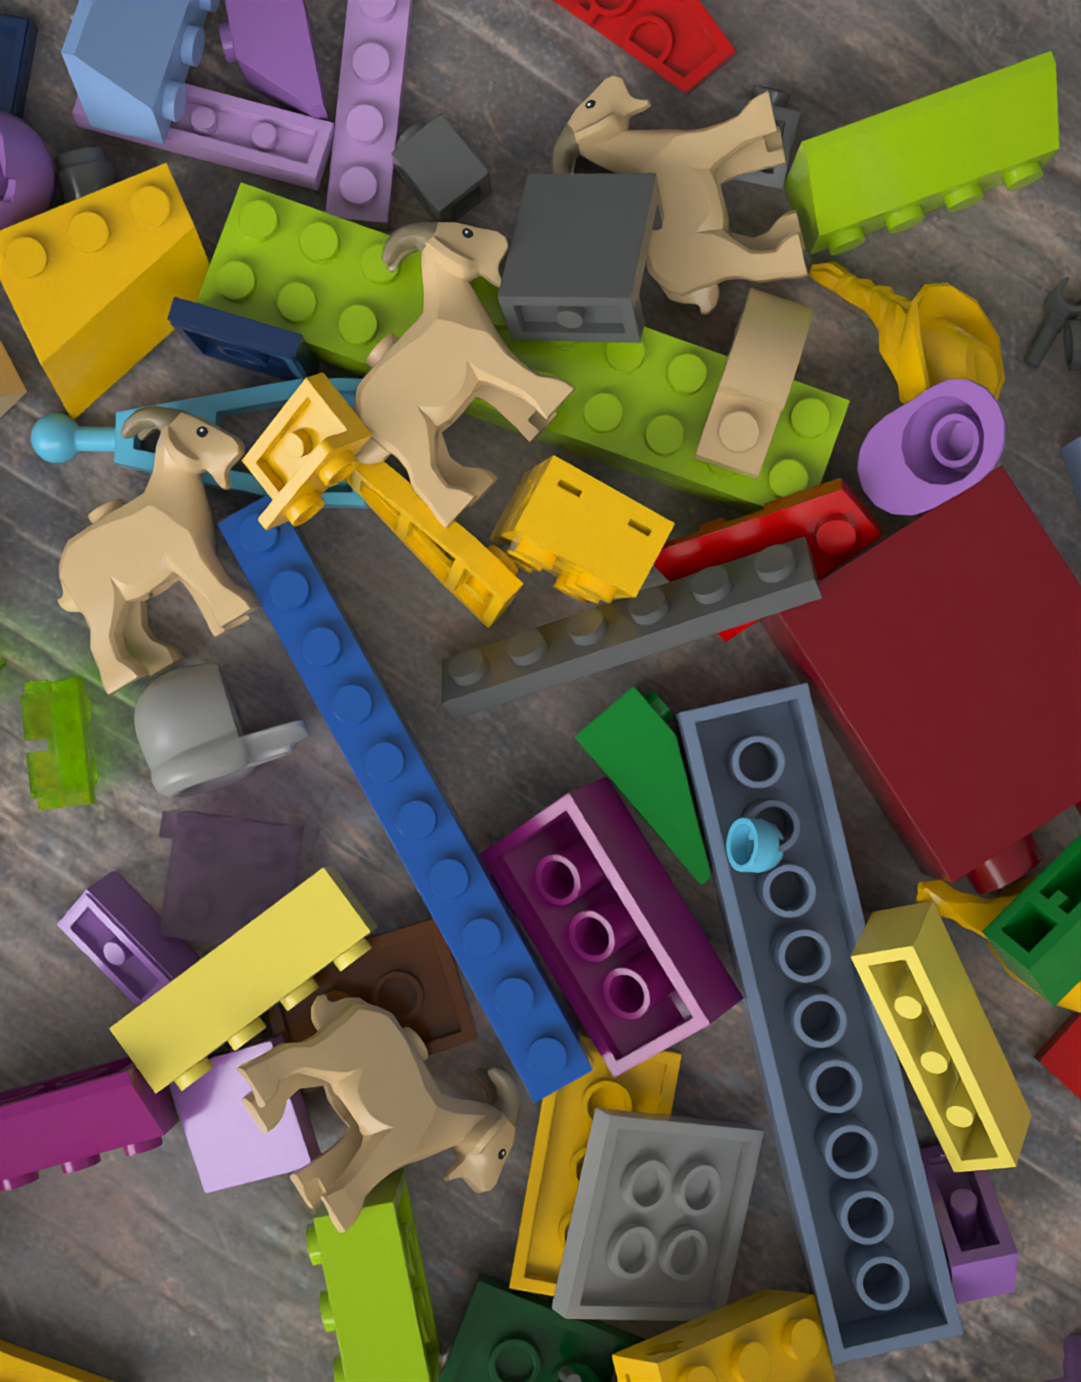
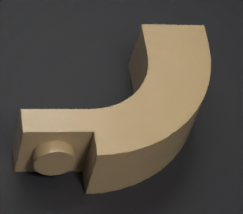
M753 287L750 288L726 354L728 356L695 451L694 459L755 480L757 479L780 413L787 401L812 318L813 309L811 307Z

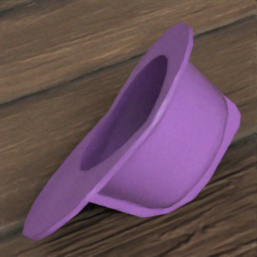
M948 379L930 387L921 395L886 415L867 434L860 448L857 468L862 490L875 506L891 514L914 516L932 510L974 486L996 467L1005 447L1007 423L1000 403L988 388L968 379Z

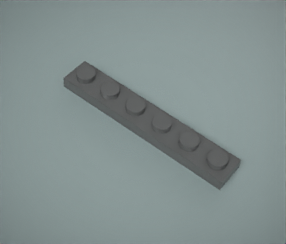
M806 537L769 546L760 552L718 566L704 568L698 573L657 587L645 588L639 591L635 598H622L595 608H587L575 615L536 628L525 629L513 636L475 649H466L457 655L442 659L441 704L451 719L454 720L821 599L822 593L814 558Z

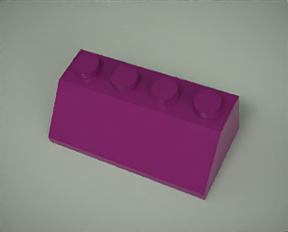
M607 776L567 793L480 854L614 1078L710 1025L744 998Z
M127 1056L0 1092V1190L8 1191L30 1184L40 1178L39 1170L60 1164L64 1174L86 1169L101 1162L100 1153L123 1147L125 1156H132L161 1146L163 1144L162 1136L179 1121L170 1086L168 1085L155 1093L131 1058Z

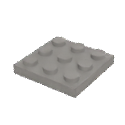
M595 1108L552 1309L566 1319L691 1321L726 1306L764 1130L748 1123Z

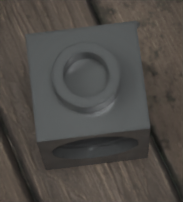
M439 114L428 124L421 121L408 128L396 143L397 149L391 153L397 176L435 222H456L491 194L489 171L442 114Z

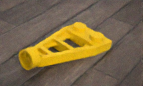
M383 461L373 465L359 462L357 468L344 480L440 583L489 629L507 610L524 584L515 576L518 573V568L512 559L495 545H489L486 548L455 520L448 528L439 523L431 509L413 490L412 484L386 462Z

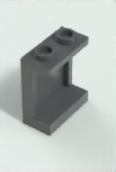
M656 173L528 174L497 296L512 340L641 343L645 320L639 292L652 230L661 229L664 220Z

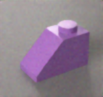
M225 0L229 22L219 23L218 26L227 62L238 61L247 83L287 110L331 122L305 0Z
M941 1145L920 1149L956 1303L1015 1292L1018 1251L987 1170L954 1172Z

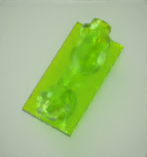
M83 676L51 682V680L24 682L25 695L19 696L24 741L47 739L48 751L26 753L30 798H37L38 810L96 804L95 787L98 782V769L94 758L91 756L88 724L91 719V705L87 695L84 693Z

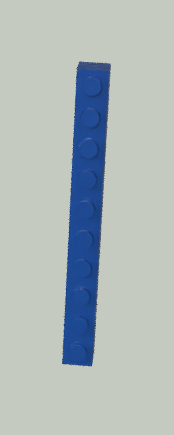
M266 495L219 521L217 525L533 1102L536 1103L591 1072L594 1060L299 526L294 527L288 521L266 531L258 521L260 515L273 501L269 495Z

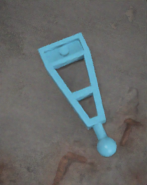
M328 378L353 409L357 386L363 379ZM295 379L157 404L156 406L183 410L204 417L222 428V417L284 406L304 380ZM140 408L116 412L115 427L79 426L71 417L65 414L50 413L38 419L32 428L31 444L38 456L45 461L65 463L72 460L79 451L115 452L114 462L121 467L153 473L155 453L142 451L141 440L137 435L126 439L120 433L125 420ZM230 470L231 487L227 490L261 498L268 495L253 474ZM209 472L201 474L203 485L223 489ZM345 480L332 487H328L321 496L325 501L323 508L368 509L366 502Z

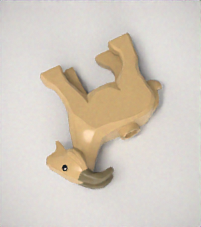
M611 76L606 78L576 108L558 136L551 155V168L554 174H577L576 169L580 156L585 157L611 173H656L664 220L661 229L652 230L646 266L648 273L660 285L670 300L681 304L698 305L701 315H708L717 307L720 298L718 283L725 280L745 279L760 284L784 279H800L809 276L803 250H806L797 210L786 212L776 221L769 232L754 238L729 231L728 212L721 185L741 175L788 164L781 129L779 126H776L774 108L769 91L750 100L737 116L709 127L691 130H629L630 118L651 107V101L635 99L631 96L624 78Z
M415 222L406 224L392 232L382 249L381 260L387 265L388 271L393 273L407 256L418 251L421 252L424 288L423 314L400 339L394 333H390L383 338L366 360V363L372 369L357 386L353 411L373 435L355 457L360 463L373 465L383 462L390 454L395 456L408 471L413 490L431 509L439 523L448 528L467 506L474 507L497 482L498 478L489 470L463 467L453 460L449 455L442 432L461 416L475 397H478L498 410L532 443L555 419L557 413L554 411L576 389L559 377L540 375L526 366L512 353L501 339L489 313L470 285L472 281L481 276L492 285L500 288L502 277L499 266L510 248L507 238L497 231L456 222Z
M156 405L137 409L125 420L120 432L123 438L130 439L137 435L140 440H144L157 430L161 432L156 445L153 473L145 492L127 504L124 503L123 499H116L93 510L88 515L92 525L67 541L60 559L59 579L63 595L62 598L58 599V603L68 612H78L84 615L90 629V650L100 671L103 687L108 695L116 694L123 687L148 674L150 677L158 676L186 659L174 645L157 639L148 626L146 600L161 594L178 580L191 593L214 637L224 636L250 621L251 617L249 614L260 608L259 603L249 590L233 583L217 558L213 516L201 474L209 472L223 489H229L231 487L230 470L245 455V444L239 437L224 430L210 420L183 410Z
M325 994L317 996L311 1006V1020L317 1030L313 1036L298 1043L279 1044L264 1054L244 1062L237 1068V1071L245 1078L252 1089L241 1101L262 1133H268L277 1126L283 1117L287 1100L301 1088L324 1086L328 1101L348 1128L330 1148L291 1174L290 1179L310 1208L314 1209L323 1201L328 1210L330 1220L338 1233L346 1232L354 1224L360 1215L365 1196L391 1172L407 1164L451 1148L456 1156V1160L444 1174V1180L447 1182L461 1178L474 1192H488L497 1184L503 1165L513 1146L521 1100L517 1083L509 1072L497 1065L490 1067L488 1071L481 1068L474 1071L475 1078L485 1091L487 1103L456 1099L441 1094L424 1064V1061L428 1059V1051L418 1034L409 1027L402 1029L392 1013L378 1006L368 1004L361 998H342L332 1002L327 999Z

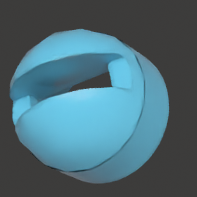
M737 819L728 832L726 842L727 857L731 866L740 872L754 873L765 872L774 868L783 858L784 852L778 851L779 840H783V835L775 824L763 819Z

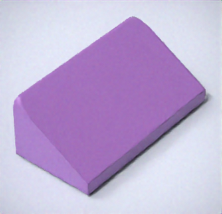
M115 871L108 873L87 888L57 924L136 1007L200 959L198 954Z

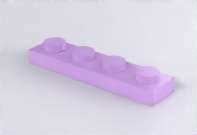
M348 0L326 213L370 229L390 231L396 175L391 153L397 149L396 143L400 136L413 0Z
M186 83L187 96L184 113L179 122H171L164 145L91 127L79 96H77L72 110V116L77 127L317 191L333 145L334 123Z

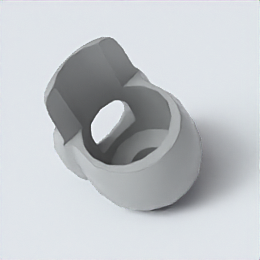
M201 663L180 667L156 678L139 697L134 713L136 737L144 759L151 771L152 784L159 795L170 799L199 795L237 783L251 776L256 766L292 754L296 745L309 737V730L304 720L292 721L244 736L223 671L219 664Z

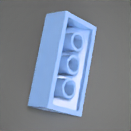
M79 0L61 54L90 126L164 145L171 122H179L184 113L187 96L185 80L190 66L197 67L201 61L205 44L203 26L208 11L216 12L221 0Z

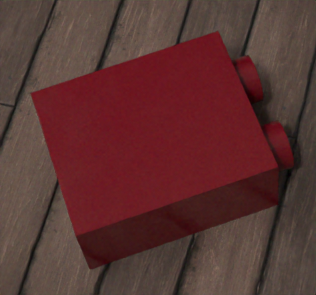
M1001 465L988 473L974 486L930 510L820 580L821 599L759 619L799 683H808L813 705L921 873L950 883L965 875L978 895L993 892L1010 884L1032 870L1044 859L1046 853L1032 832L1073 805L1081 815V585Z

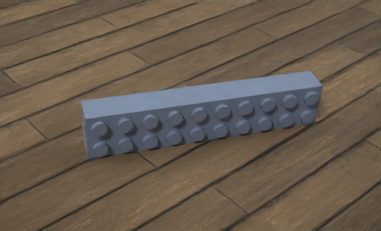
M808 683L674 714L739 991L744 997L741 1003L810 1294L815 1296L829 1356L833 1364L836 1365L963 1335L962 1323L897 1053L850 957L866 924ZM737 819H763L776 825L783 835V840H779L778 851H782L784 854L783 858L774 868L765 872L754 873L740 872L731 866L727 857L726 842L728 832Z

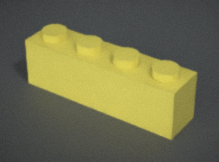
M333 865L323 867L109 1029L155 1093L173 1082L183 1091L214 1068V1065L207 1056L228 1042L232 1049L236 1051L267 1028L260 1016L279 1002L289 1011L320 988L313 979V976L332 962L341 972L368 952L372 947L365 937L376 930L378 926Z
M927 901L872 912L850 957L953 1171L964 1172L1016 1167L1032 1114L934 902Z

